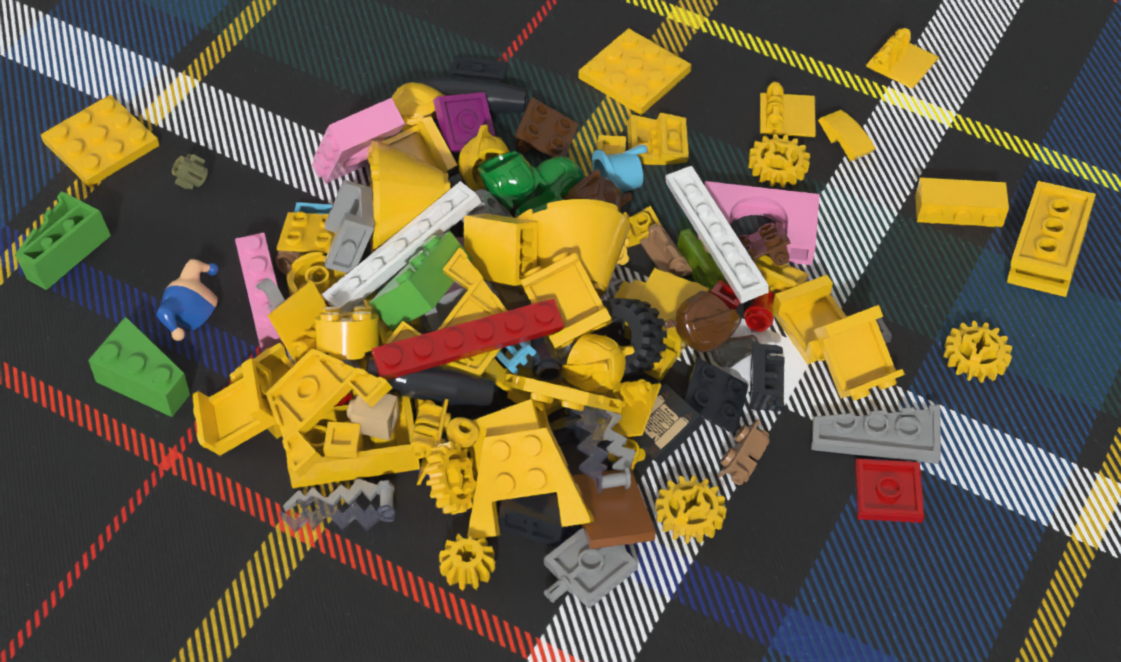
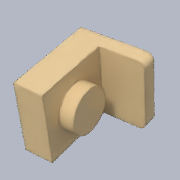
M493 282L498 290L499 300L507 311L531 305L522 285L513 286Z

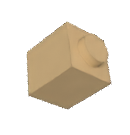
M386 394L372 408L357 395L356 399H351L347 410V417L351 418V423L361 424V434L390 440L400 415L398 396Z

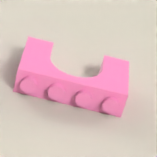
M392 98L328 126L314 155V162H312L316 175L319 178L322 177L325 184L369 165L367 150L371 146L372 140L382 142L385 141L384 139L400 133L405 123Z
M705 181L706 189L730 226L737 219L747 215H761L775 222L780 221L791 242L786 245L790 256L788 262L812 265L816 248L820 194ZM698 235L696 252L709 253Z

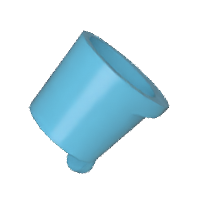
M640 144L624 153L608 155L602 150H595L592 156L593 172L596 169L600 170V175L613 181L621 189L622 193L640 188L643 184V170L637 154L646 153L648 151L647 146Z

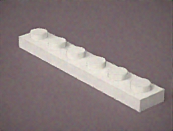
M689 166L665 175L667 186L740 303L768 293L767 282L693 167Z
M460 181L322 295L327 303L332 307H340L341 312L352 310L409 263L408 261L416 253L423 250L422 244L434 234L440 237L481 203L478 195Z

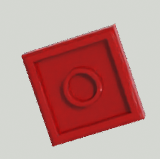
M856 459L854 467L857 519L923 522L924 507L920 462Z

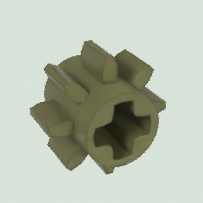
M187 154L186 157L180 156L172 168V175L177 177L175 184L192 190L193 186L200 187L208 174L207 168L202 166L205 160L194 154Z

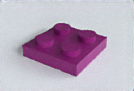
M485 92L439 96L433 99L441 136L451 153L461 152L462 148L477 136L481 125H487L488 132L496 137Z

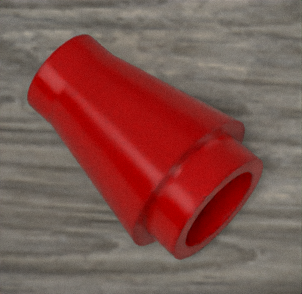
M768 290V293L754 298L744 313L745 323L753 331L763 332L773 324L774 294L770 290Z

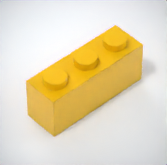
M920 178L915 195L917 222L1003 227L1009 210L1006 182Z

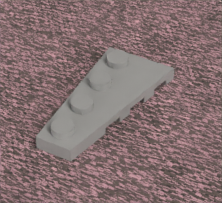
M940 405L929 406L926 410H915L914 407L901 408L900 412L884 413L883 410L871 411L870 415L863 416L848 413L814 417L811 450L938 464L941 458Z

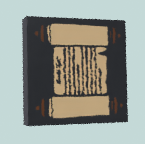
M665 384L659 390L643 435L631 438L660 466L705 420Z

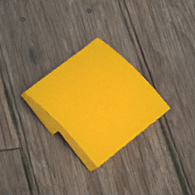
M660 113L657 120L630 115L627 121L628 150L640 144H645L648 150L646 153L637 154L641 164L670 165L688 161L686 118Z

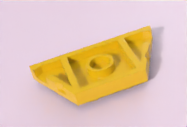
M505 373L503 386L531 392L530 399L553 404L554 398L562 399L561 406L579 411H584V406L587 405L621 414L624 403L621 400Z

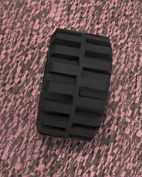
M610 298V300L602 301L603 306L607 309L612 319V323L592 334L609 337L618 343L619 329L626 321L632 334L630 346L634 347L635 352L625 356L626 365L623 376L644 374V371L652 370L654 368L653 363H659L662 359V356L659 354L660 351H665L667 346L663 344V338H667V331L662 330V326L666 324L664 319L657 318L660 312L656 308H650V303L638 299Z

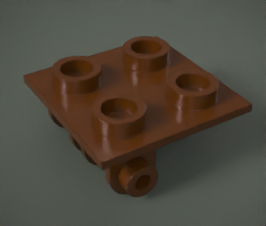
M531 97L514 136L518 138L516 141L517 150L520 153H526L534 147L551 158L557 156L566 157L579 124Z
M780 221L775 224H765L759 228L758 232L749 236L742 235L738 237L752 260L769 253L775 265L783 266L789 261L790 256L786 245L791 242Z

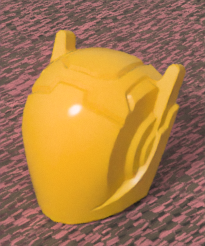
M411 82L399 87L393 94L392 100L405 123L401 131H406L418 125L422 119L429 116L432 119H437L433 99L445 95L423 83Z
M487 125L480 126L477 136L462 148L459 155V171L462 179L474 191L479 189L487 191L478 171L479 165L492 157L509 152L508 147L501 138L494 137L488 132Z
M586 333L574 344L567 364L562 365L561 376L567 382L585 392L600 395L610 392L620 383L625 371V356L633 354L635 352L634 347L619 346L617 342L609 337Z

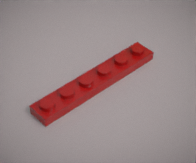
M553 298L372 348L371 354L379 377L390 380L551 335L563 330L564 323Z

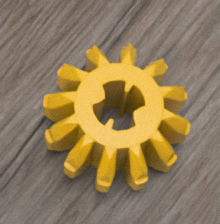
M458 533L456 542L447 540L445 550H442L439 554V561L441 562L440 572L442 576H447V582L450 586L459 582V588L462 591L466 588L467 584H471L477 590L479 581L488 583L490 573L495 570V561L493 560L495 557L494 549L487 547L485 537L475 541L473 533L468 536V539H463Z

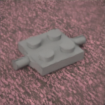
M582 528L544 558V565L558 580L545 590L544 594L547 599L550 598V601L554 602L563 593L568 591L574 594L589 609L638 569V562L626 551L624 545L590 549L584 529Z

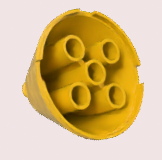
M374 140L371 141L372 153H370V187H372L374 230L371 234V254L450 190L448 173H443L442 170Z
M570 199L547 203L548 209L533 213V209H529L519 215L518 219L538 222L537 267L541 266L542 270L553 264L552 260L565 252H569L570 255L577 253L599 298L606 293L630 230V220L626 212L622 214L618 212L617 205L604 201Z

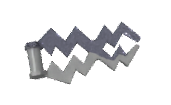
M587 405L584 406V411L572 409V412L582 417L576 422V426L591 433L590 436L578 445V450L590 456L579 466V469L595 481L597 493H601L604 488L624 486L625 489H629L631 485L630 468L635 451L623 447L627 442V438L611 430L622 419V415L603 409H598L595 413L586 409ZM598 415L606 419L602 424L595 422ZM602 439L612 442L606 451L596 446ZM609 452L621 458L613 465V469L622 473L601 475L607 470V466L600 463L609 456Z
M357 478L350 490L340 485L327 498H324L313 487L306 495L298 490L283 505L285 511H288L299 503L303 512L296 520L284 512H280L279 515L295 533L306 522L314 530L326 517H330L342 531L354 519L367 531L380 520L383 522H392L394 520V486L388 480L380 481L375 485ZM361 492L370 501L377 494L380 495V507L377 511L371 504L365 512L356 502L351 506L350 504ZM341 498L350 506L343 514L335 507ZM312 502L318 506L313 513L307 508Z

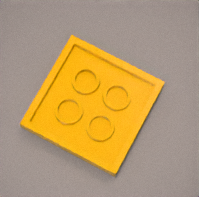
M628 28L579 70V79L642 115L690 73L691 64Z
M111 95L40 134L43 143L89 188L159 146L157 137Z

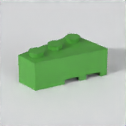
M63 191L57 196L59 202L54 209L47 210L43 215L45 221L40 228L33 229L15 253L27 280L45 290L55 284L111 236L100 210Z
M450 231L440 237L434 234L422 244L424 249L416 253L408 261L409 263L369 302L371 307L392 331L397 329L402 321L408 323L429 312L437 305L455 282L443 273V268L459 248L464 250L469 261L472 260Z
M126 317L88 360L97 383L168 416L173 417L190 396L184 373Z

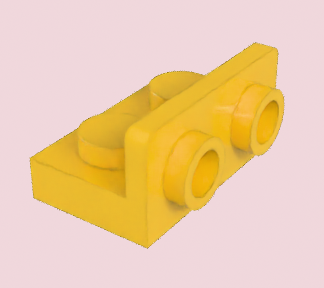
M768 255L753 260L767 282L768 290L774 294V297L776 293L808 281L809 274L788 264L783 266L775 265Z

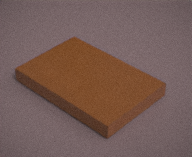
M631 468V485L629 489H625L624 486L601 488L600 476L622 473L618 470L572 475L575 484H578L583 494L582 498L587 509L591 511L594 517V522L582 524L590 549L655 541L656 531Z

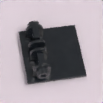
M696 357L684 401L699 413L702 418L736 435L749 384Z

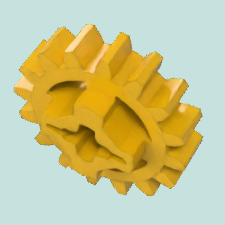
M773 134V139L763 136L762 143L755 141L754 148L750 149L748 166L753 169V176L760 175L761 183L769 180L771 187L775 183H780L781 187L784 188L786 182L794 186L797 179L803 180L805 173H808L810 153L805 152V145L798 146V139L789 141L788 135H784L783 139H779L777 134Z
M972 321L971 327L961 323L959 330L953 328L950 336H947L943 355L945 358H949L948 367H957L956 375H961L964 372L967 374L968 381H971L973 376L978 377L980 383L984 382L985 376L994 381L997 374L1003 375L1012 358L1010 355L1012 346L1006 345L1008 337H999L1000 329L995 328L991 331L988 329L989 324L986 322L983 327H978L976 321Z
M451 441L438 444L437 447H432L431 449L433 455L427 456L430 466L425 468V472L430 476V479L426 481V485L432 487L430 497L437 498L436 507L443 508L445 514L467 512V509L473 507L471 500H474V490L477 483L474 479L477 471L472 470L474 460L467 457L468 450L466 448L461 449L459 442L453 443Z
M692 475L691 480L686 482L683 476H679L678 484L669 480L667 482V490H659V497L656 499L655 511H657L656 521L663 522L662 531L664 533L670 530L673 531V540H676L681 535L684 536L685 543L689 544L691 537H695L699 543H702L704 534L713 538L715 529H722L727 509L724 507L725 497L718 496V486L708 487V479L698 483L696 475Z

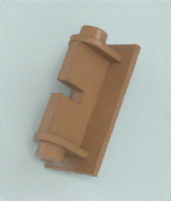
M658 224L650 226L648 238L640 240V243L656 267L661 271L670 272L680 278L692 274V268L662 226H658Z
M759 419L750 426L743 425L736 433L734 440L737 443L734 448H730L722 457L720 463L723 467L717 477L720 478L728 473L732 476L731 480L738 485H742L743 482L749 480L757 463L748 455L758 461L770 443L768 432L757 429L760 423Z

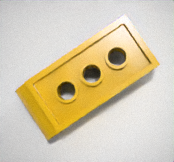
M1038 181L1012 256L1007 283L1066 297L1090 220L1096 194Z

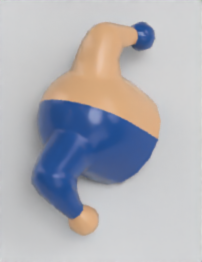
M191 259L185 265L180 277L166 287L162 304L158 308L156 316L171 331L174 340L180 341L185 337V331L179 328L176 322L189 330H195L209 318L218 302L217 296L200 281L201 272H207L211 276L218 273L219 269L215 263L207 264Z

